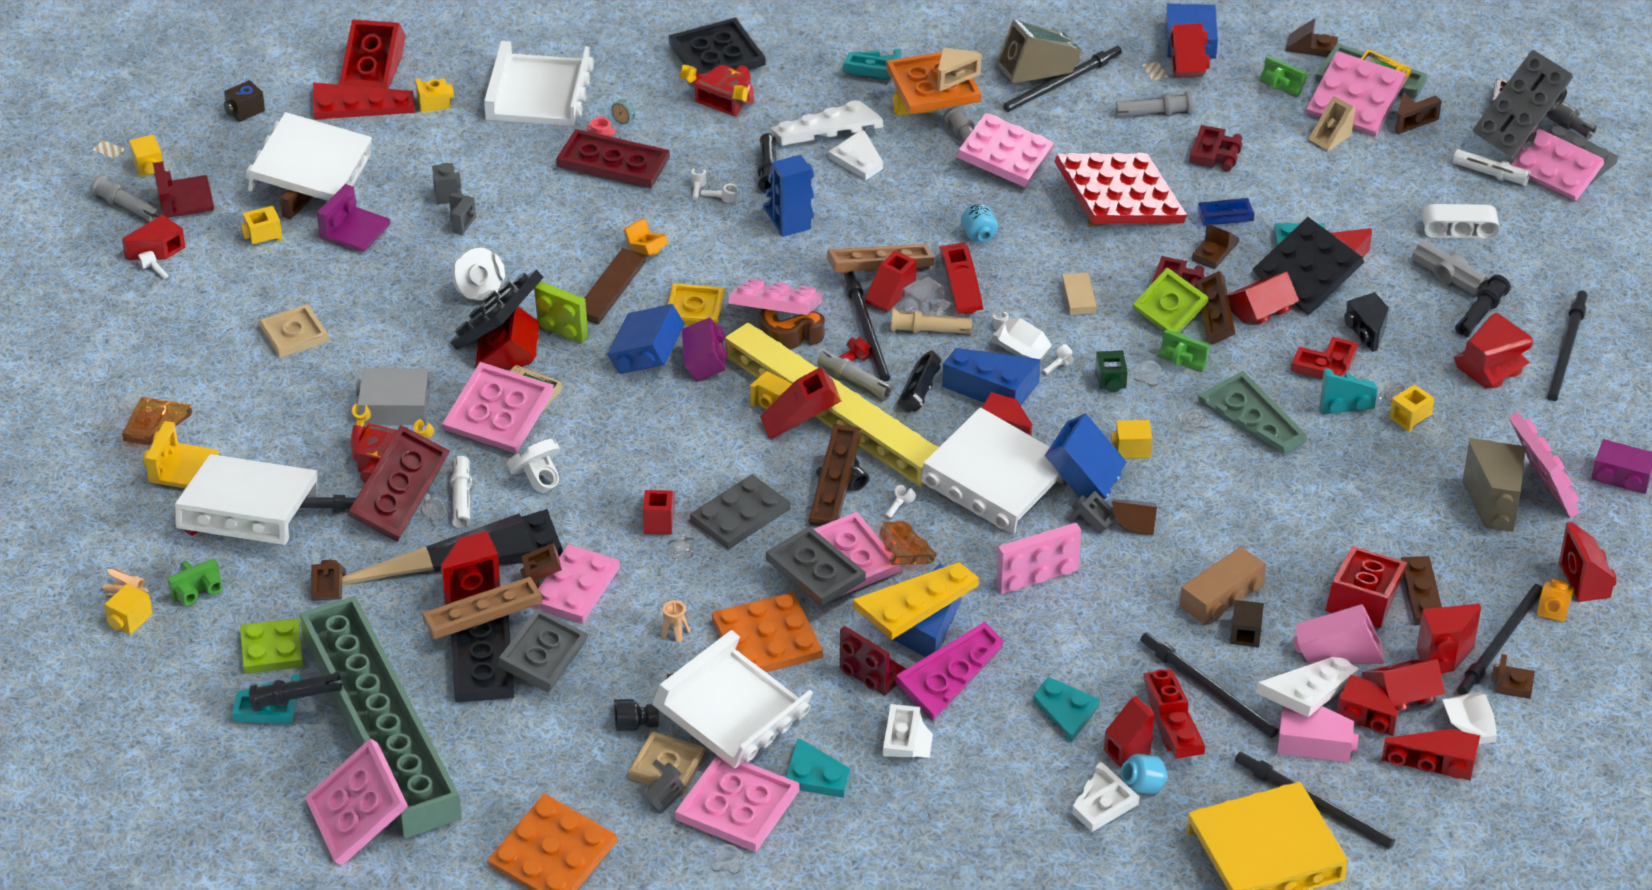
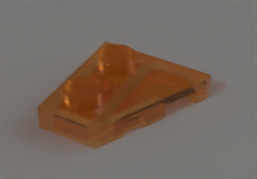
M901 520L897 522H883L879 532L881 538L885 541L886 551L892 553L889 559L892 565L933 563L937 554L928 546L929 544L926 540L920 538L912 530V526L909 523Z

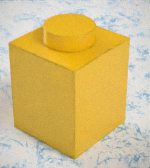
M154 134L129 140L132 161L139 177L154 174L153 163L163 161L162 152Z
M1150 420L1116 421V432H1111V444L1124 459L1151 458L1152 434Z
M129 584L122 587L104 604L107 622L110 627L117 631L121 630L129 635L153 614L150 594Z

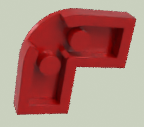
M1332 336L1325 353L1299 347L1292 361L1291 371L1323 379L1324 369H1331L1334 375L1342 376L1351 367L1357 353L1358 343Z

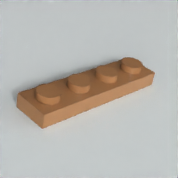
M927 244L828 249L827 260L834 272L840 273L878 270L880 264L894 251L917 260L916 269L934 266L935 257Z
M527 577L423 612V622L435 640L541 604L542 595L532 578Z

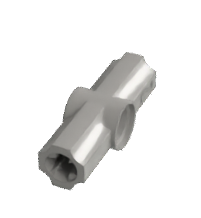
M1423 240L1417 245L1412 254V260L1433 271L1436 280L1444 285L1454 283L1474 296H1477L1478 292L1488 285L1489 278L1469 267L1466 259L1457 252L1448 255Z

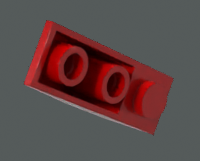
M819 367L798 378L760 418L768 438L773 439L840 403L842 400L833 379Z
M1446 729L1385 738L1381 761L1471 781L1480 735Z

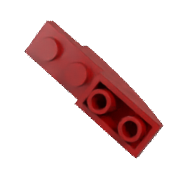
M962 242L939 246L940 256L957 314H972L976 311L984 310L968 245Z
M1159 669L1154 672L1144 673V682L1150 706L1167 752L1172 751L1176 759L1204 755L1205 743L1188 712V699L1173 670Z

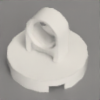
M480 247L470 248L459 254L454 261L451 272L452 282L456 290L465 298L477 301L483 300L493 290L497 292L505 277L504 265L499 256L490 250Z
M548 439L528 447L529 451L521 457L519 453L514 455L506 463L510 473L518 475L525 472L531 485L538 492L546 493L552 490L559 482L558 472L551 460L561 451L556 439L554 441L553 439ZM539 473L547 474L550 477L551 484L545 485L541 483Z

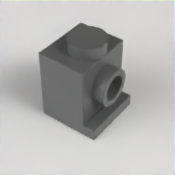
M452 163L432 165L433 185L437 204L450 203L449 195L452 192L462 194L460 173L454 172Z

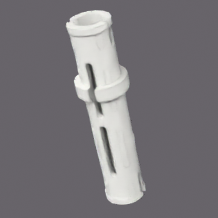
M1457 149L1453 157V164L1495 176L1500 181L1505 179L1526 186L1530 178V170L1511 166L1507 161H1502L1501 163L1462 151L1461 149Z
M457 456V460L455 458L452 460L453 474L450 478V486L453 489L452 524L456 528H465V520L467 526L471 523L470 488L472 486V477L469 475L470 460L465 456Z

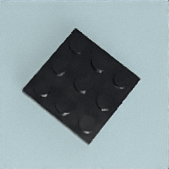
M736 17L668 35L669 45L682 63L697 69L696 73L699 74L710 72L719 65H725L735 70L741 65L745 66L748 70L766 65V57Z
M1307 217L1252 270L1260 279L1287 272L1299 299L1294 304L1309 315L1364 263L1363 256L1310 217Z
M537 269L528 275L524 272L513 281V284L508 281L497 292L495 290L491 291L483 299L485 304L478 306L469 314L470 321H465L455 330L457 335L450 342L452 346L459 350L502 325L544 277Z

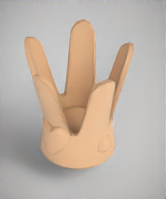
M114 567L115 570L108 569L107 572L119 580H115L113 585L105 584L102 587L103 590L117 593L122 587L129 584L144 592H148L147 589H144V578L130 576ZM108 593L106 596H114L116 593Z
M672 600L663 606L662 615L664 619L661 626V637L663 639L667 637L670 624H672L675 639L677 642H681L683 639L682 621L687 632L690 633V628L685 618L686 607L680 601Z

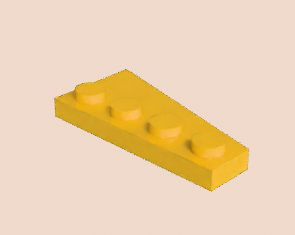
M958 562L853 599V608L892 640L978 587L979 577L962 563Z

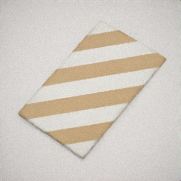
M1158 61L1143 64L1152 80L1168 77Z
M103 140L92 150L115 158L125 149Z

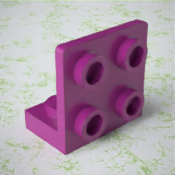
M344 184L317 212L319 237L360 252H364L390 225V219L356 207L357 200L355 199L354 186Z

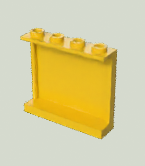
M1301 782L1282 785L1275 789L1253 793L1252 795L1235 800H1227L1223 803L1199 808L1188 813L1187 834L1195 833L1227 890H1311L1346 879L1348 859Z

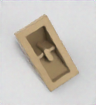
M943 48L938 68L937 89L943 91L980 75L982 55L974 51Z
M1333 96L1308 140L1327 151L1333 149L1352 135L1355 107Z

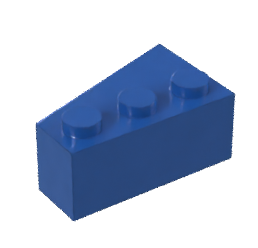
M801 154L774 161L770 169L768 181L772 183L770 189H766L765 195L769 197V200L763 203V208L782 237L810 230L811 219L814 218L811 206V199L814 198L811 186L814 171L811 164L807 163Z
M955 348L943 363L942 387L983 403L986 402L990 393L993 392L1017 399L1019 404L1022 405L1039 384L1041 359Z
M938 564L932 571L944 568V566ZM962 597L892 640L924 657L939 650L946 638V632L949 625L952 624Z

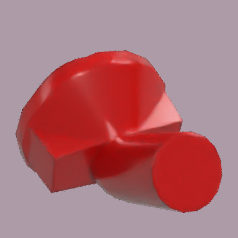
M851 336L846 343L850 350L839 357L842 359L848 358L851 361L859 357L864 361L871 355L868 351L871 346L860 336L857 339Z

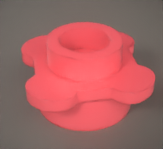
M596 117L587 125V131L610 137L615 135V129L611 128V122L608 118Z

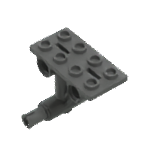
M1531 50L1475 125L1473 132L1505 154L1514 157L1520 148L1526 150L1531 146L1537 135L1535 128L1546 118H1549L1565 129L1572 128L1586 139L1592 137L1590 132L1594 134L1597 126L1582 118L1577 109L1564 102L1567 96L1566 87L1573 79L1572 73L1537 51Z

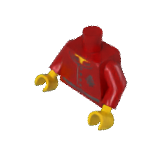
M719 65L712 71L704 74L696 73L697 69L692 66H682L679 77L695 85L696 103L734 117L737 116L744 104L751 106L754 103V88L751 85L750 72L745 66L741 65L735 70L725 65Z
M354 404L352 414L356 418V425L352 427L350 447L352 458L357 462L358 472L361 473L360 478L366 483L397 430L368 423L367 427H365L364 422L370 419L371 412L366 405L365 412L362 415H358L359 406ZM418 419L414 423L415 432L427 439L432 437L434 434L433 426L428 423L426 429L422 431L424 422Z

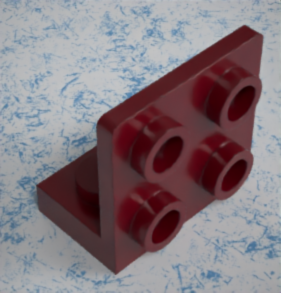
M163 161L153 163L157 192L164 216L170 218L214 210L207 175L172 180L171 172L165 171Z
M843 626L840 629L839 668L846 675L853 676L863 682L869 689L876 690L884 696L897 686L895 683L896 675L907 668L890 659L888 651L850 628Z

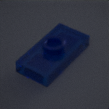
M1249 198L1198 203V212L1203 226L1207 224L1217 225L1254 221L1255 214Z

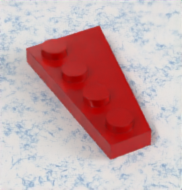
M313 82L314 120L415 113L414 92L411 90Z

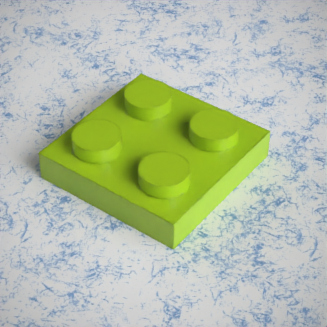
M1166 268L1133 303V309L1161 330L1165 331L1167 329L1180 333L1208 303V296L1169 268Z
M540 281L534 288L539 326L544 330L560 334L569 340L583 343L588 338L585 298Z
M299 618L240 625L244 674L303 667Z

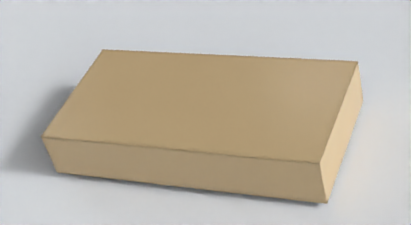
M1089 273L1062 274V283L1069 314H1095L1097 306Z

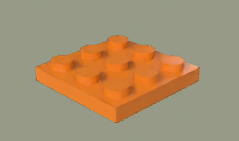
M942 52L889 60L886 64V69L909 114L981 102L982 93L973 78L943 91L937 89L938 68Z
M794 592L712 612V621L720 638L730 630L739 635L740 639L736 650L764 672L823 658V649Z
M544 793L487 861L490 867L530 890H578L617 843L618 839L617 835Z

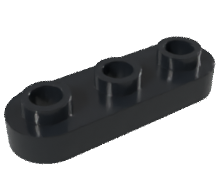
M933 350L925 353L916 362L902 391L898 405L905 412H915L925 403L924 397L933 385L932 380L941 368V358Z

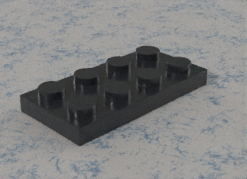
M509 615L451 634L455 703L514 698L513 674L496 666L499 657L511 642Z

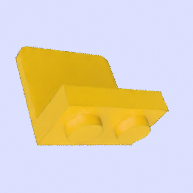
M164 421L160 430L155 432L150 449L144 453L143 465L147 468L149 483L186 488L210 454L219 455V451L212 448L178 443L175 423Z

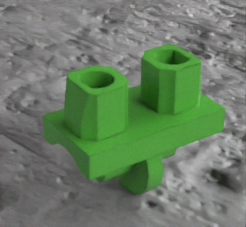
M1271 56L1265 57L1264 69L1259 80L1269 84L1271 88H1278L1296 97L1299 96L1302 87L1306 83L1307 72Z
M1166 329L1163 332V341L1158 356L1171 360L1172 364L1176 366L1181 364L1202 372L1205 369L1211 345Z
M214 558L193 567L188 561L181 562V572L167 578L171 591L170 598L174 603L181 601L186 607L196 603L199 599L198 592L206 590L208 594L215 595L223 590L218 563Z

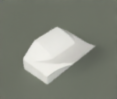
M1021 318L1007 319L993 334L991 340L1016 356L1041 359V361L1050 353L1052 348L1043 331Z
M1476 692L1442 700L1450 722L1463 732L1480 735L1479 744L1496 742L1495 718L1486 694Z
M891 704L883 746V756H918L929 758L933 733L922 722L920 707Z

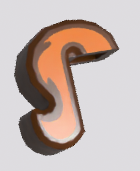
M762 309L759 314V329L791 350L798 347L804 340H807L809 345L820 343L825 335V318L821 313L811 311L808 315L801 314L780 321L774 310Z

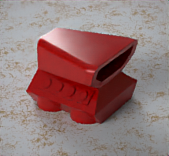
M1494 313L1469 339L1465 350L1453 358L1457 368L1486 389L1497 388L1503 384L1504 378L1520 375L1522 368L1530 363L1522 353L1531 349L1533 338L1499 313Z

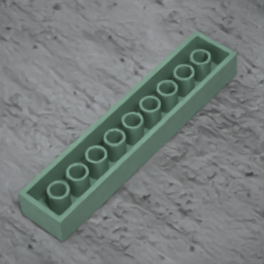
M356 596L300 613L303 639L321 675L339 672L342 680L335 682L342 683V690L330 693L358 748L369 739L378 743L408 805L394 819L403 838L405 839L462 820L460 795Z

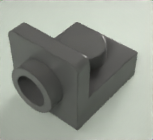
M452 192L449 195L450 222H452L453 233L463 236L476 218L474 197Z
M1096 491L1087 499L1082 495L1071 506L1074 512L1068 517L1072 522L1078 515H1081L1099 534L1115 519L1113 508Z
M656 759L653 765L659 771L661 777L651 783L648 791L643 796L653 808L662 814L686 787L679 779L682 774L669 762L663 765Z

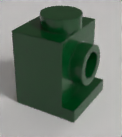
M1123 350L1096 352L1095 374H1097L1099 389L1117 392L1121 388H1126L1128 371ZM1104 362H1117V366L1105 367Z

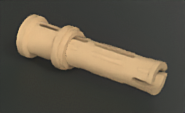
M892 308L890 332L907 330L917 334L921 330L971 335L972 318L925 315L919 312V310L903 312L897 311V308Z

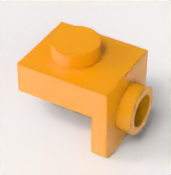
M639 219L623 229L630 250L645 254L646 256L658 254L660 248L669 244L666 234L650 232L646 219Z
M1552 579L1551 582L1546 581L1542 589L1537 615L1564 622L1573 597L1574 588L1569 587V583L1563 580Z

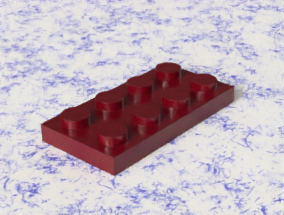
M575 129L557 156L556 165L561 168L652 188L670 159V150Z
M400 425L351 506L348 516L398 542L446 461L450 450Z

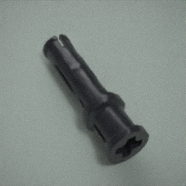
M765 133L760 137L761 163L758 166V176L760 177L758 187L764 193H766V189H770L772 186L768 179L772 162L777 160L776 138L771 133Z
M1492 275L1488 280L1487 287L1482 288L1478 292V300L1455 326L1458 334H1464L1465 337H1469L1490 309L1496 308L1500 304V298L1509 293L1511 285L1504 276Z
M339 672L288 683H285L283 680H275L274 684L258 687L255 684L249 688V698L255 712L261 711L262 707L276 704L282 707L288 704L289 700L341 691L342 683L335 681L342 679Z

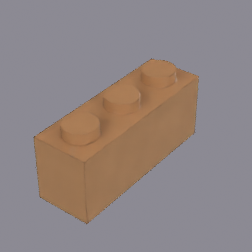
M1240 546L1181 587L1179 607L1204 625L1212 619H1218L1225 610L1234 605L1235 600L1242 601L1249 593L1258 591L1263 586L1266 564Z

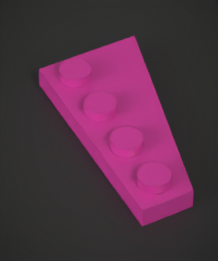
M983 622L897 674L895 683L933 721L1000 651L1004 640L986 622Z

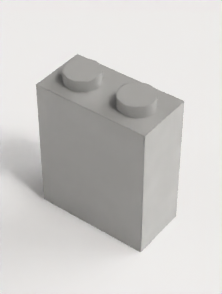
M363 368L361 379L356 381V394L359 398H354V404L359 406V415L365 412L366 405L371 412L370 419L364 422V425H368V423L376 425H414L418 419H421L424 425H426L430 392L428 369Z

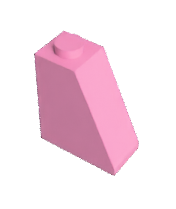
M1363 604L1296 624L1297 636L1293 637L1294 645L1298 654L1303 653L1307 663H1316L1333 656L1344 658L1350 663H1384L1381 640Z
M1282 705L1277 754L1349 763L1351 751L1357 752L1359 734L1353 733V720L1323 706L1309 717H1306Z

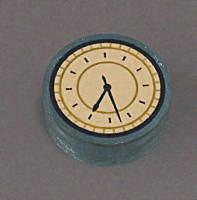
M619 99L611 105V115L616 122L627 125L635 119V109L628 100Z

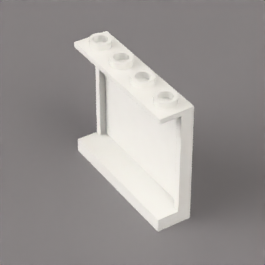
M501 41L484 100L486 120L575 126L577 117L582 116V102L586 100V87H589L590 72L593 71L594 58L589 55V47L585 46L583 58L581 59L512 54L511 41Z
M285 112L281 120L275 122L272 135H267L264 148L258 150L254 164L248 166L246 172V179L249 180L248 190L252 191L256 183L262 181L327 200L328 202L344 184L354 186L370 157L372 137Z
M981 407L924 462L921 482L929 488L938 491L952 501L969 509L974 514L981 516L998 528L1011 534L1016 532L1018 520L1056 482L1063 484L1065 480L1044 456L1050 448L1049 446Z
M210 454L175 503L176 528L285 545L289 540V522L307 495L317 496L318 494L317 470Z
M730 630L659 685L652 705L735 769L744 761L750 762L762 746L767 748L778 733L784 734L787 732L793 721L797 718L799 720L803 719L811 708L808 703L813 692L809 690L798 698L738 652L736 646L740 636Z

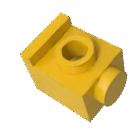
M420 78L415 79L416 95L421 113L451 108L450 99L454 98L452 84H447L445 78L421 82Z
M273 206L243 213L244 224H241L240 228L244 240L250 239L252 244L277 239V241L283 240L281 222Z
M768 371L764 372L750 385V405L755 407L759 404L767 410L792 383Z
M1414 384L1392 398L1389 418L1410 432L1413 430V426L1432 415L1435 398Z

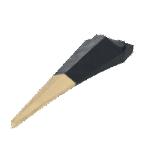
M548 509L522 517L518 513L342 576V586L389 576L441 569V564L459 538L484 531L488 532L498 552L499 564L523 563L521 556L552 543L557 549L558 556L563 553Z

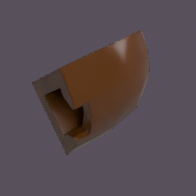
M1134 500L1112 501L1113 514L1117 522L1125 529L1136 533L1154 534L1157 512L1156 503Z

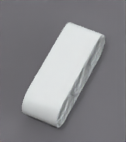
M1430 204L1422 211L1424 231L1430 238L1492 239L1500 231L1497 210L1491 205Z

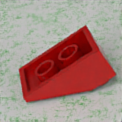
M352 19L339 85L389 89L402 59L406 35L399 22Z
M1352 546L1332 581L1325 611L1334 613L1363 604L1373 626L1381 628L1394 600L1407 562Z

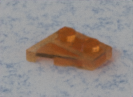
M141 397L122 432L123 441L151 445L155 432L160 430L164 421L174 422L176 427L191 416V404Z

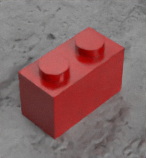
M1203 23L1173 25L1169 30L1173 78L1203 77L1207 69L1210 68L1209 55H1205L1204 46L1208 44V34L1206 30H1203Z

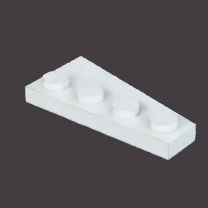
M855 100L841 107L827 108L821 113L804 115L801 119L783 121L778 126L771 127L770 130L771 134L775 136L776 141L783 146L814 140V135L824 137L837 136V131L851 129V132L855 133L862 131V126L873 125L874 129L882 128L883 120L863 102Z
M1333 656L1258 682L1255 693L1309 717L1343 690L1350 675H1358L1359 668L1351 665L1344 658Z

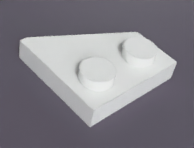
M864 130L857 132L829 151V159L864 180L869 179L883 169V161Z
M1100 762L1096 766V771L1091 781L1088 780L1084 786L1083 794L1074 803L1072 814L1091 832H1094L1139 805V796L1105 764Z

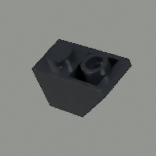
M1375 292L1347 301L1346 313L1344 315L1345 323L1357 333L1360 341L1366 344L1372 352L1378 350L1387 325L1389 307Z

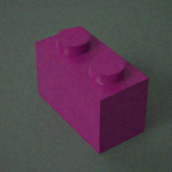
M711 317L682 329L684 365L696 382L725 371L727 352L723 341L726 336L720 325L716 326Z
M1603 439L1595 458L1591 479L1646 494L1652 479V452Z

